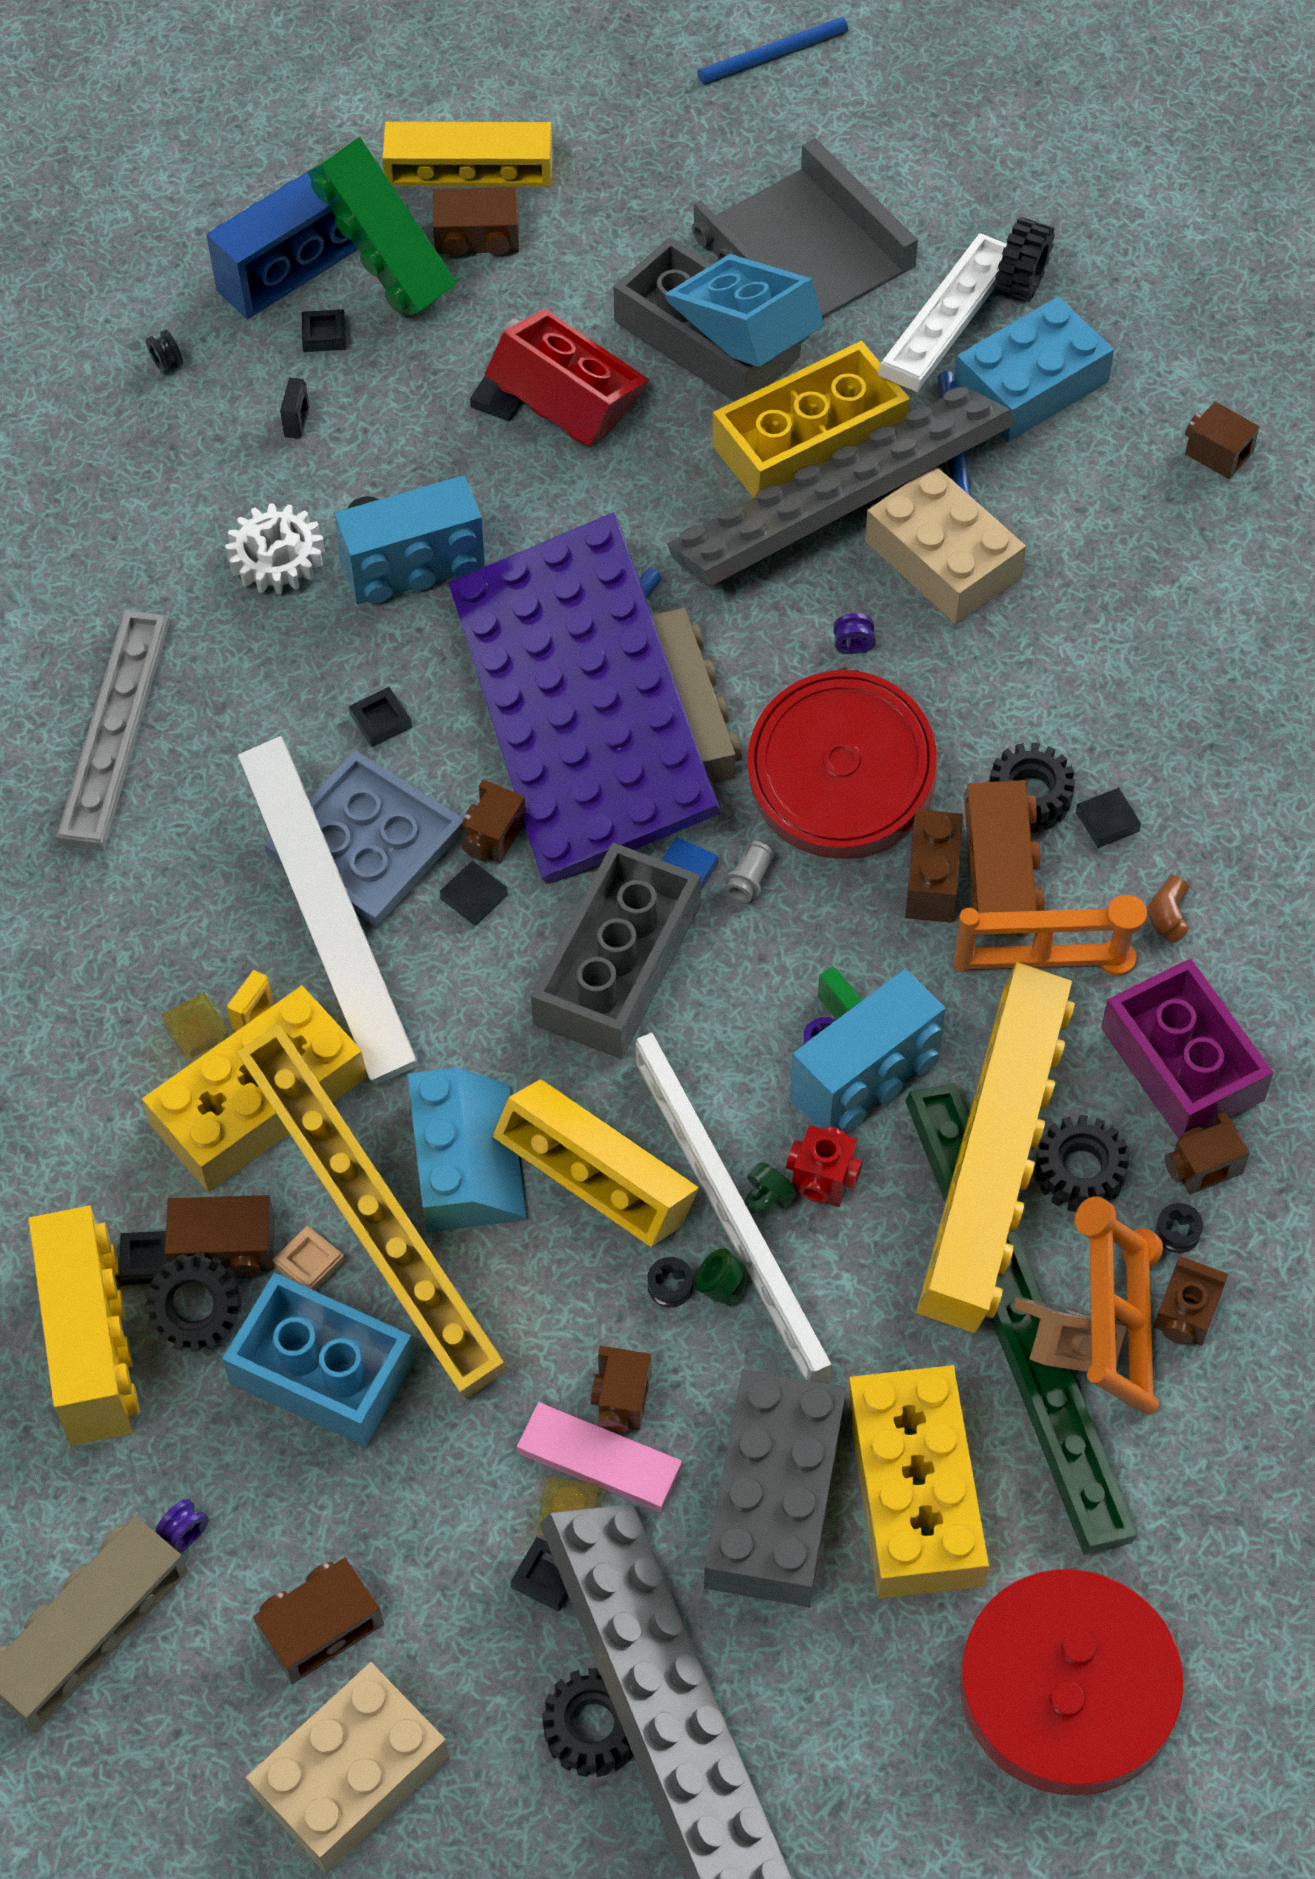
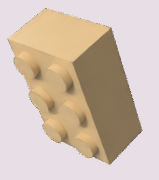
M937 466L910 480L867 510L865 542L955 624L1022 577L1026 545Z
M370 1662L245 1778L252 1795L323 1872L327 1874L445 1763L450 1756L446 1739Z

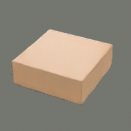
M307 1225L272 1261L274 1267L290 1280L316 1291L345 1262V1256Z

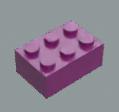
M1191 958L1107 999L1101 1025L1102 1031L1178 1139L1193 1128L1204 1127L1206 1130L1213 1127L1216 1117L1220 1113L1226 1111L1231 1118L1265 1101L1274 1074L1273 1070Z

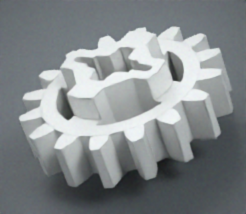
M274 503L269 504L268 512L263 514L257 508L251 509L252 519L247 520L246 518L239 517L237 519L238 530L228 531L229 544H226L225 548L233 576L240 575L242 585L245 587L255 581L260 593H263L268 585L274 586L277 594H281L283 585L288 583L295 590L299 589L298 579L303 577L312 580L314 578L313 567H322L323 565L321 553L325 552L318 522H310L308 512L306 511L295 516L292 505L288 504L283 512H277Z

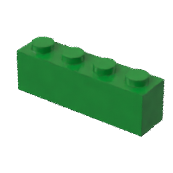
M360 136L346 143L306 172L312 180L311 187L313 192L322 202L329 205L336 216L335 222L338 229L347 239H352L361 253L360 260L363 266L371 275L378 278L386 290L384 294L387 302L395 311L401 312L405 317L420 312L457 284Z

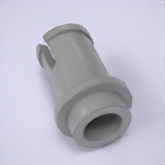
M748 842L735 870L726 875L724 880L726 885L725 892L734 901L749 903L751 899L757 898L761 892L759 883L769 864L774 859L772 849L762 842Z

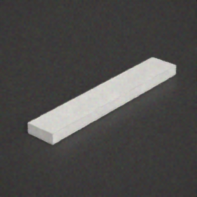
M978 234L883 359L878 376L918 392L995 288L997 282L995 278L999 271L997 268L1002 260V251L1006 247V243L984 234Z

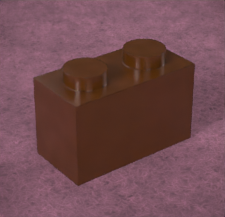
M517 187L433 189V236L436 252L450 256H461L467 253L502 255L507 252H519Z
M915 809L905 911L906 919L953 923L958 885L963 823L962 813Z
M270 1195L168 1198L165 1241L167 1262L175 1260L179 1255L187 1253L188 1256H194L197 1252L205 1253V1258L211 1260L213 1257L222 1260L220 1265L225 1269L230 1267L235 1273V1277L251 1278L259 1275L260 1271H273L275 1215Z
M346 1557L335 1564L333 1562L321 1564L309 1573L304 1584L290 1593L282 1591L271 1596L261 1605L260 1612L253 1616L258 1633L292 1685L384 1625L380 1607Z

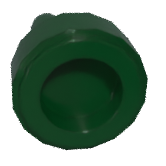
M757 1163L747 1175L748 1181L754 1188L747 1195L745 1205L752 1213L764 1212L774 1203L785 1209L797 1195L794 1185L783 1174L767 1163Z
M726 1248L710 1253L702 1262L696 1275L698 1291L715 1302L721 1301L728 1306L738 1304L743 1299L747 1289V1274L743 1259Z

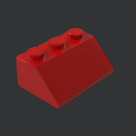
M543 309L503 331L485 371V375L495 381L502 391L517 396L530 405L537 415L550 419L565 429L572 439L585 443L589 447L609 434L649 381L647 377L547 309Z

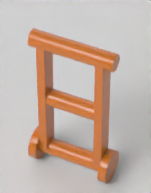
M1132 895L1117 896L1110 902L1108 909L978 913L973 908H966L961 911L959 917L953 967L958 972L964 973L970 969L1013 968L1016 962L1031 967L1099 965L1107 974L1123 976L1130 973L1136 965V951L1130 943L1132 934L1139 931L1145 925L1147 908L1142 900ZM1113 931L1111 940L1104 944L1053 945L1055 932ZM1035 933L1033 946L975 947L977 935Z
M1091 1197L1081 1203L1075 1214V1226L1081 1234L1089 1238L1092 1365L1087 1371V1378L1093 1384L1146 1415H1151L1157 1411L1159 1401L1153 1394L1149 1268L1153 1267L1162 1255V1240L1156 1233L1146 1228L1131 1230L1116 1220V1211L1110 1202L1102 1197ZM1113 1242L1122 1248V1255L1126 1262L1127 1302L1114 1294ZM1115 1319L1128 1327L1129 1380L1116 1373Z

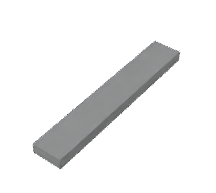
M127 610L123 612L56 836L57 842L60 845L98 850L105 849L170 622L167 615Z

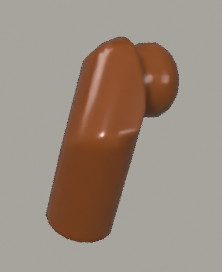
M1177 875L1168 877L1150 901L1147 910L1155 931L1159 935L1164 934L1168 942H1178L1187 934L1189 928L1186 921L1181 919L1182 913L1178 907L1180 901L1189 891V885L1183 878Z

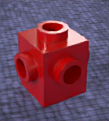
M809 1124L803 1142L794 1140L786 1164V1169L793 1170L792 1184L796 1188L797 1194L813 1202L827 1203L840 1207L846 1188L855 1189L862 1169L863 1161L856 1159L857 1139L849 1137L838 1128H819Z

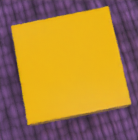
M256 970L251 972L226 1006L231 1027L235 1031H238L269 1009L274 1002L268 977Z

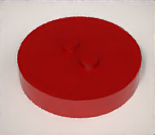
M853 670L826 671L805 677L791 684L765 707L753 728L748 746L747 765L753 799L762 818L787 843L807 853L834 859L861 858L880 853L894 846L913 830L915 809L927 810L935 791L937 751L934 734L927 717L919 705L900 687L884 678L866 672Z
M1073 1569L1044 1571L1026 1576L1004 1588L990 1600L975 1620L962 1658L960 1670L961 1702L966 1720L975 1739L994 1763L1006 1773L1033 1788L1045 1792L1072 1796L1091 1795L1117 1788L1131 1781L1148 1768L1161 1753L1178 1718L1182 1703V1663L1178 1648L1167 1625L1157 1611L1135 1591L1112 1578L1093 1572Z

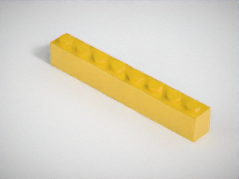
M1016 962L1003 987L917 1306V1314L972 1333H976L985 1316L993 1318L996 1314L1003 1291L1002 1288L995 1286L998 1273L1005 1274L1014 1247L1006 1243L1009 1231H1016L1024 1209V1203L1017 1201L1019 1189L1026 1190L1034 1169L1035 1162L1027 1159L1030 1148L1036 1149L1045 1125L1044 1120L1038 1119L1040 1107L1046 1109L1055 1086V1081L1048 1078L1050 1068H1057L1065 1046V1041L1058 1039L1060 1029L1066 1030L1075 1006V1002L1068 1000L1072 984L1071 980Z
M277 1024L236 1051L459 1392L467 1399L509 1371L499 1353L281 1025Z

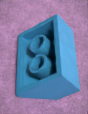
M458 1067L408 1073L426 1232L527 1220L519 1155L492 1137L507 1099L511 1096L509 1084Z

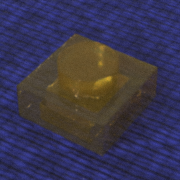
M205 992L161 1014L166 1029L185 1060L208 1050L229 1037L227 1027Z
M546 1477L537 1524L538 1533H543L539 1523L550 1513L596 1508L599 1484Z

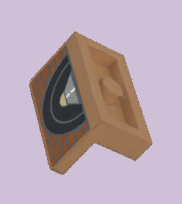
M1016 1298L1013 1308L1040 1318L1030 1360L1046 1366L1087 1372L1092 1365L1091 1312L1081 1308ZM1115 1321L1117 1364L1127 1326Z

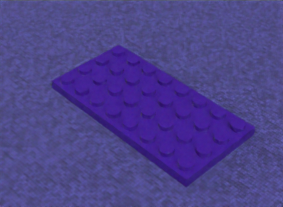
M614 512L448 582L515 793L525 796L526 813L522 819L540 876L545 884L557 882L601 864L612 842L635 850L722 814L621 525Z

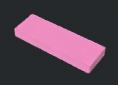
M538 1402L517 1445V1454L662 1513L682 1469V1460Z

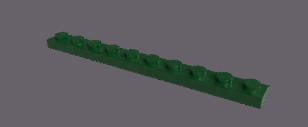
M956 1083L910 1091L905 1101L945 1202L969 1117ZM1009 1231L1006 1243L1014 1246L1013 1253L1005 1274L998 1273L995 1286L1002 1288L1003 1291L996 1314L991 1318L1083 1555L1132 1544L1138 1534L1071 1369L1046 1366L1030 1360L1040 1318L1017 1310L1013 1306L1016 1298L1044 1301L1016 1232Z

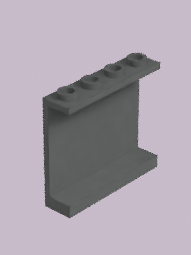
M816 138L802 145L800 170L725 211L715 215L701 200L694 203L692 232L701 246L705 247L708 245L717 255L718 261L729 254H733L812 278L822 318L829 316L916 267L918 239Z

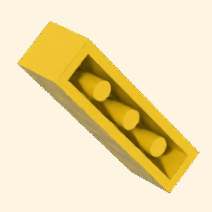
M385 122L382 156L384 173L392 186L551 187V122Z
M542 1079L508 1097L492 1136L650 1247H653L681 1227L699 1190V1187Z

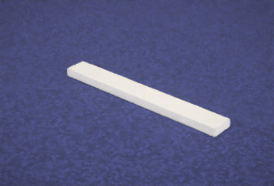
M279 736L238 754L355 1044L362 1050L365 1068L373 1085H376L418 1067V1061L282 736Z
M653 1033L637 1038V1043H635L636 1065L738 1256L743 1259L747 1273L805 1380L830 1384L831 1362Z

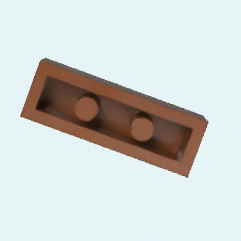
M1026 780L968 783L964 793L972 908L978 913L1044 911L1042 888H1035L1033 870L1040 869V847L1038 841L1031 842L1030 824H1035L1037 818L1036 799L1034 795H1027Z

